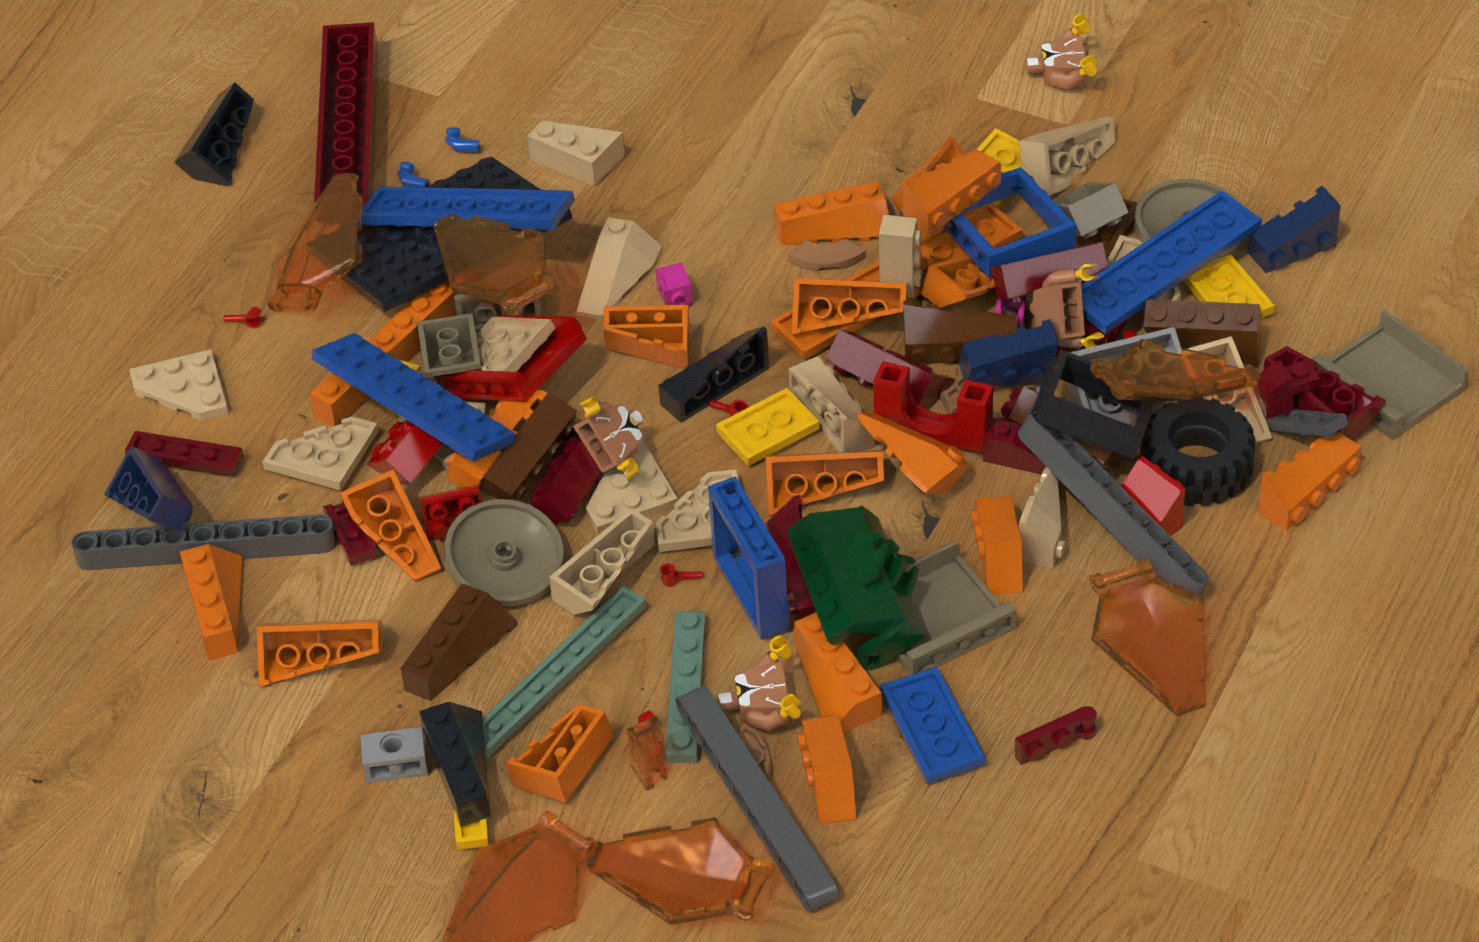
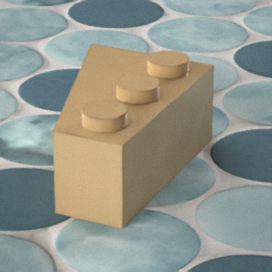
M541 121L527 135L530 160L594 187L625 156L623 132Z
M883 215L879 231L880 282L908 283V297L913 298L915 287H920L922 271L919 270L922 260V251L920 250L922 231L918 230L917 218Z

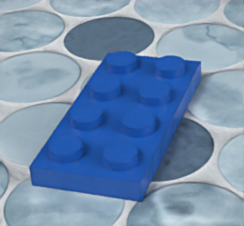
M938 667L880 685L881 695L926 784L985 765V757Z

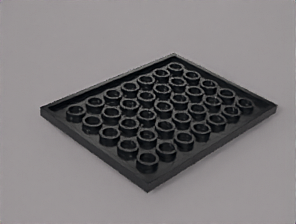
M492 156L483 158L477 164L469 168L460 169L454 175L446 179L437 180L427 187L541 190ZM570 209L567 210L557 226L573 219ZM357 221L353 224L342 226L337 232L318 238L316 242L308 245L313 257L386 312L547 231H542L541 229L517 230L516 228L494 230L492 228L468 229L467 227L443 228L440 226L425 228L419 226L396 227L395 225L371 226L359 224Z

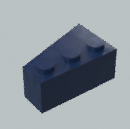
M1323 186L1316 189L1317 195L1305 203L1301 200L1293 204L1294 210L1283 217L1278 214L1250 234L1248 254L1265 273L1280 269L1288 264L1336 246L1341 205Z
M1051 319L1042 321V326L1025 330L1024 326L1016 328V333L1000 338L998 334L963 343L959 366L964 381L969 380L991 386L1042 383L1051 357L1055 358L1059 345Z

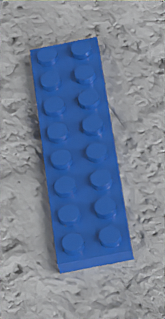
M379 187L359 211L357 218L359 224L371 226L395 225L396 227L419 226L421 228L440 226L443 228L467 227L468 229L492 228L494 230L516 228L517 230L541 229L542 231L555 229L575 201L573 191Z
M1221 190L1095 275L1100 276L1097 280L1083 283L1081 285L1083 317L1104 334L1108 333L1144 308L1146 300H1156L1252 234L1261 226L1262 219Z
M355 333L349 334L316 348L312 352L313 361L473 462L514 443L515 433L464 402L461 398L448 392L440 385L427 379L421 373L403 364L400 360L382 351L381 348L366 341L360 335Z

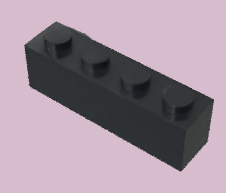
M235 82L218 94L174 163L194 180L227 187L231 185L232 169L236 167L238 160L236 155L238 148L243 142V130L248 124L254 99Z
M763 326L746 331L717 350L710 352L694 364L687 366L671 378L664 380L658 385L660 405L682 423L710 406L711 400H720L769 369L767 329Z
M445 702L419 711L424 736L460 826L462 827L491 817L482 711L452 702Z

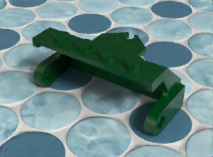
M862 505L854 508L809 513L786 530L825 637L830 644L836 645L852 633L877 634L861 645L856 652V658L864 670H875L925 637L910 598L919 568L913 566L910 571L906 572L908 565L914 564L916 560L913 557L897 553L900 549L899 545L893 539L886 538L880 520L876 515Z

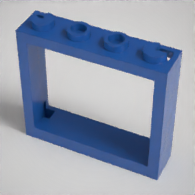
M1021 167L1002 173L1001 184L988 192L979 201L973 203L943 226L989 279L993 277L991 267L1076 247V232H1078L1075 221L1070 219L1063 212L1060 205H1056L1048 193L1042 190L1034 178L1028 175ZM1019 193L1046 221L1051 229L994 249L962 213Z
M736 476L709 485L708 495L713 558L761 640L789 630L786 567L783 554ZM738 552L740 554L739 557H732V554Z

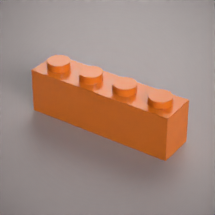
M974 149L953 158L950 164L943 162L936 165V169L933 171L923 170L918 172L916 178L906 177L902 179L903 217L917 218L918 230H921L927 236L931 235L1001 184V162Z
M878 181L773 204L774 228L781 245H801L806 240L817 244L819 240L824 239L837 243L844 238H859V242L870 241V237H879L883 215H889L886 199Z
M794 278L792 334L904 312L903 301H908V283Z
M537 390L526 402L499 401L491 418L516 434L546 396L547 392ZM505 447L474 462L455 451L447 462L449 470L446 479L460 488L478 485L479 490H481L484 474Z
M1338 432L1337 435L1330 438H1318L1311 443L1307 452L1303 449L1295 453L1294 459L1290 463L1283 460L1277 464L1276 469L1278 470L1274 473L1267 470L1262 474L1258 514L1285 531L1295 523L1299 524L1309 510L1313 507H1318L1328 493L1332 490L1336 491L1347 476L1353 475L1358 471L1362 462L1360 460L1362 446Z
M870 450L766 456L768 516L776 514L796 495H800L804 505L884 481L883 451Z
M210 544L180 551L209 661L238 653L239 610H241L240 588H242L241 568H243L242 555Z
M817 612L795 621V647L804 673L807 675L820 718L839 715L843 733H846L882 716L881 691L843 640L836 645H832L827 641Z
M382 619L260 624L256 627L259 687L381 652L384 649Z

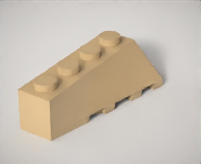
M817 356L789 368V388L798 400L819 420L820 429L838 452L867 451L875 447L874 438L856 418L859 413H862L860 404L856 400L853 401L848 395L846 386L842 382H838L829 365H825L820 357Z
M633 508L626 511L549 577L552 600L573 615L594 610L614 580L655 545L653 521Z

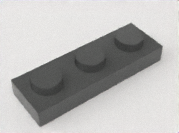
M1294 409L1291 412L1266 420L1269 430L1281 431L1282 434L1300 433L1301 436L1320 435L1321 438L1333 437L1338 434V430L1348 425L1345 414Z

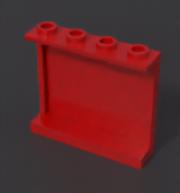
M499 315L498 317L551 319L555 329L548 336L547 341L540 345L534 351L531 358L516 372L476 369L439 375L438 377L448 392L461 399L526 402L587 338L575 316Z

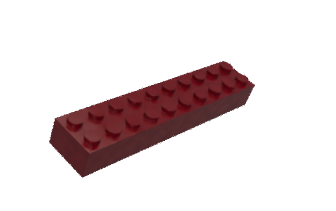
M374 22L323 26L314 192L318 224L357 222V214L373 195L378 43Z

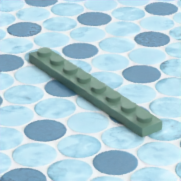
M622 586L483 717L486 760L646 608V599Z

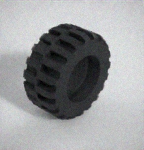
M1198 396L1190 400L1187 397L1177 400V403L1171 401L1165 404L1162 410L1159 408L1151 415L1143 437L1142 456L1151 463L1157 464L1164 473L1182 484L1185 488L1184 505L1193 506V504H1201V506H1210L1211 502L1219 504L1225 502L1228 496L1232 498L1237 495L1240 489H1243L1249 482V477L1252 475L1255 451L1254 430L1248 421L1246 422L1247 418L1240 411L1235 412V408L1228 403L1223 405L1218 399L1204 400L1203 397ZM1186 446H1204L1218 453L1207 457H1194L1184 454L1178 449Z

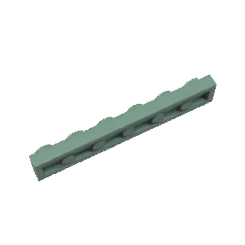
M675 612L665 749L666 763H697L698 742L682 719L675 700L677 697L702 686L705 612Z

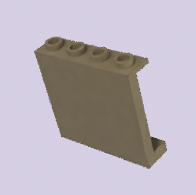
M1385 310L1381 311L1379 325L1330 358H1326L1321 353L1312 358V360L1318 363L1317 367L1322 370H1332L1340 375L1342 381L1350 385L1356 383L1365 388L1364 393L1372 397L1378 395L1386 400L1385 405L1370 424L1391 440H1395L1463 393L1468 376V370L1460 363L1451 359L1442 350L1433 346L1422 338L1420 334L1411 330L1398 318L1393 317Z
M958 540L948 545H943L925 556L915 558L916 562L908 565L906 568V572L910 571L913 566L919 568L910 598L925 634V637L895 657L909 675L940 667L1016 629V609L1010 602L1001 605L960 556V543Z

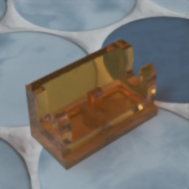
M656 717L627 729L631 768L646 791L654 788L652 777L649 776L651 772L657 771L664 780L667 779V769L661 761L660 745L664 744V737L658 727Z

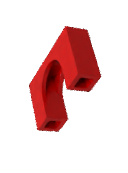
M881 362L873 380L875 414L946 445L983 454V437L993 417V386L965 380L957 398V412L953 414H938L925 409L913 398L910 391V367Z

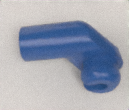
M450 127L446 130V143L454 151L479 153V140L463 139L460 136V129L456 127Z
M402 162L400 164L398 177L404 187H429V179L416 177L413 172V163Z

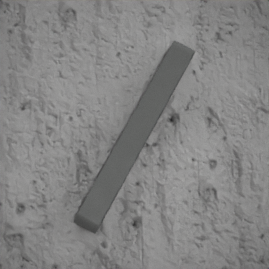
M1032 408L1018 431L1020 440L1176 600L1184 605H1194L1209 583L1210 578L1208 574L1071 435L1034 421L1038 410Z
M318 514L183 524L180 531L166 526L85 531L75 535L71 543L77 565L81 569L101 570L183 564L180 551L206 544L242 555L243 559L328 553L336 547L337 541L332 519L327 515Z
M703 685L677 697L675 700L676 706L682 719L803 907L808 912H811L837 900L839 892L831 875L710 690Z

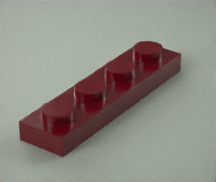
M134 431L125 449V455L132 446L160 457L164 464L168 466L230 476L235 475L244 456L241 447Z

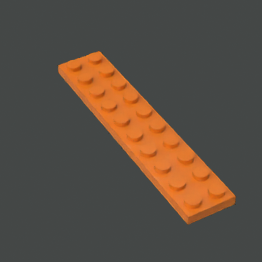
M992 203L969 210L963 214L994 249L1022 238V229ZM943 227L929 236L924 235L921 237L920 250L922 251V260L919 270L922 271L920 287H915L913 298L921 295V289L929 265L967 256L965 251ZM879 261L845 280L880 282ZM793 309L771 320L770 324L771 329L805 360L832 345L838 329L855 332L880 317L792 334Z

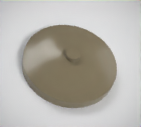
M1195 179L1166 181L1149 189L1138 201L1134 218L1135 230L1141 242L1144 243L1221 190L1236 201L1237 199L1225 189L1206 181ZM1238 242L1236 245L1222 253L1214 260L1232 253L1238 247L1240 242Z
M494 499L469 507L454 520L446 535L444 560L449 576L458 588L462 583L489 593L502 607H514L535 601L551 589L549 577L562 566L563 543L555 525L538 509L515 500Z

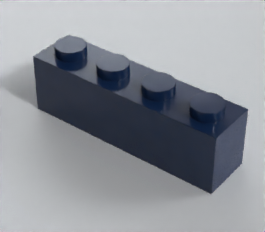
M132 446L104 493L105 496L123 504L128 509L134 510L148 520L177 531L181 530L183 524L188 522L192 514L193 505L162 459Z

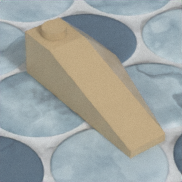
M1113 116L1038 133L1019 140L1022 167L1048 195L1067 189L1072 184L1071 180L1077 174H1083L1087 170L1085 166L1093 159H1098L1115 143Z
M607 218L600 233L576 311L578 316L603 320L604 306H617L622 301V296L630 288L634 289L639 284L638 279L645 272L649 273L655 267L662 246L634 221Z
M1232 336L1178 351L1177 354L1187 379L1205 400H1211V398L1218 399L1223 405L1228 403L1233 406L1235 412L1240 411L1247 418L1246 422L1248 421L1254 430L1255 444L1272 440L1271 432Z
M1045 466L1040 483H1036L1034 487V496H1029L1019 521V531L1022 540V562L1053 569L1056 559L1063 556L1065 541L1061 540L1058 478Z

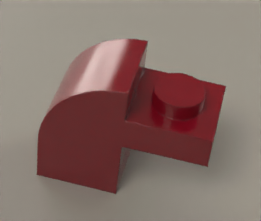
M1309 359L1285 367L1281 360L1269 365L1261 372L1255 383V395L1266 420L1293 411V395L1319 387L1320 378Z

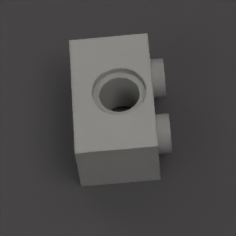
M422 727L360 735L362 765L366 783L428 775L426 745Z

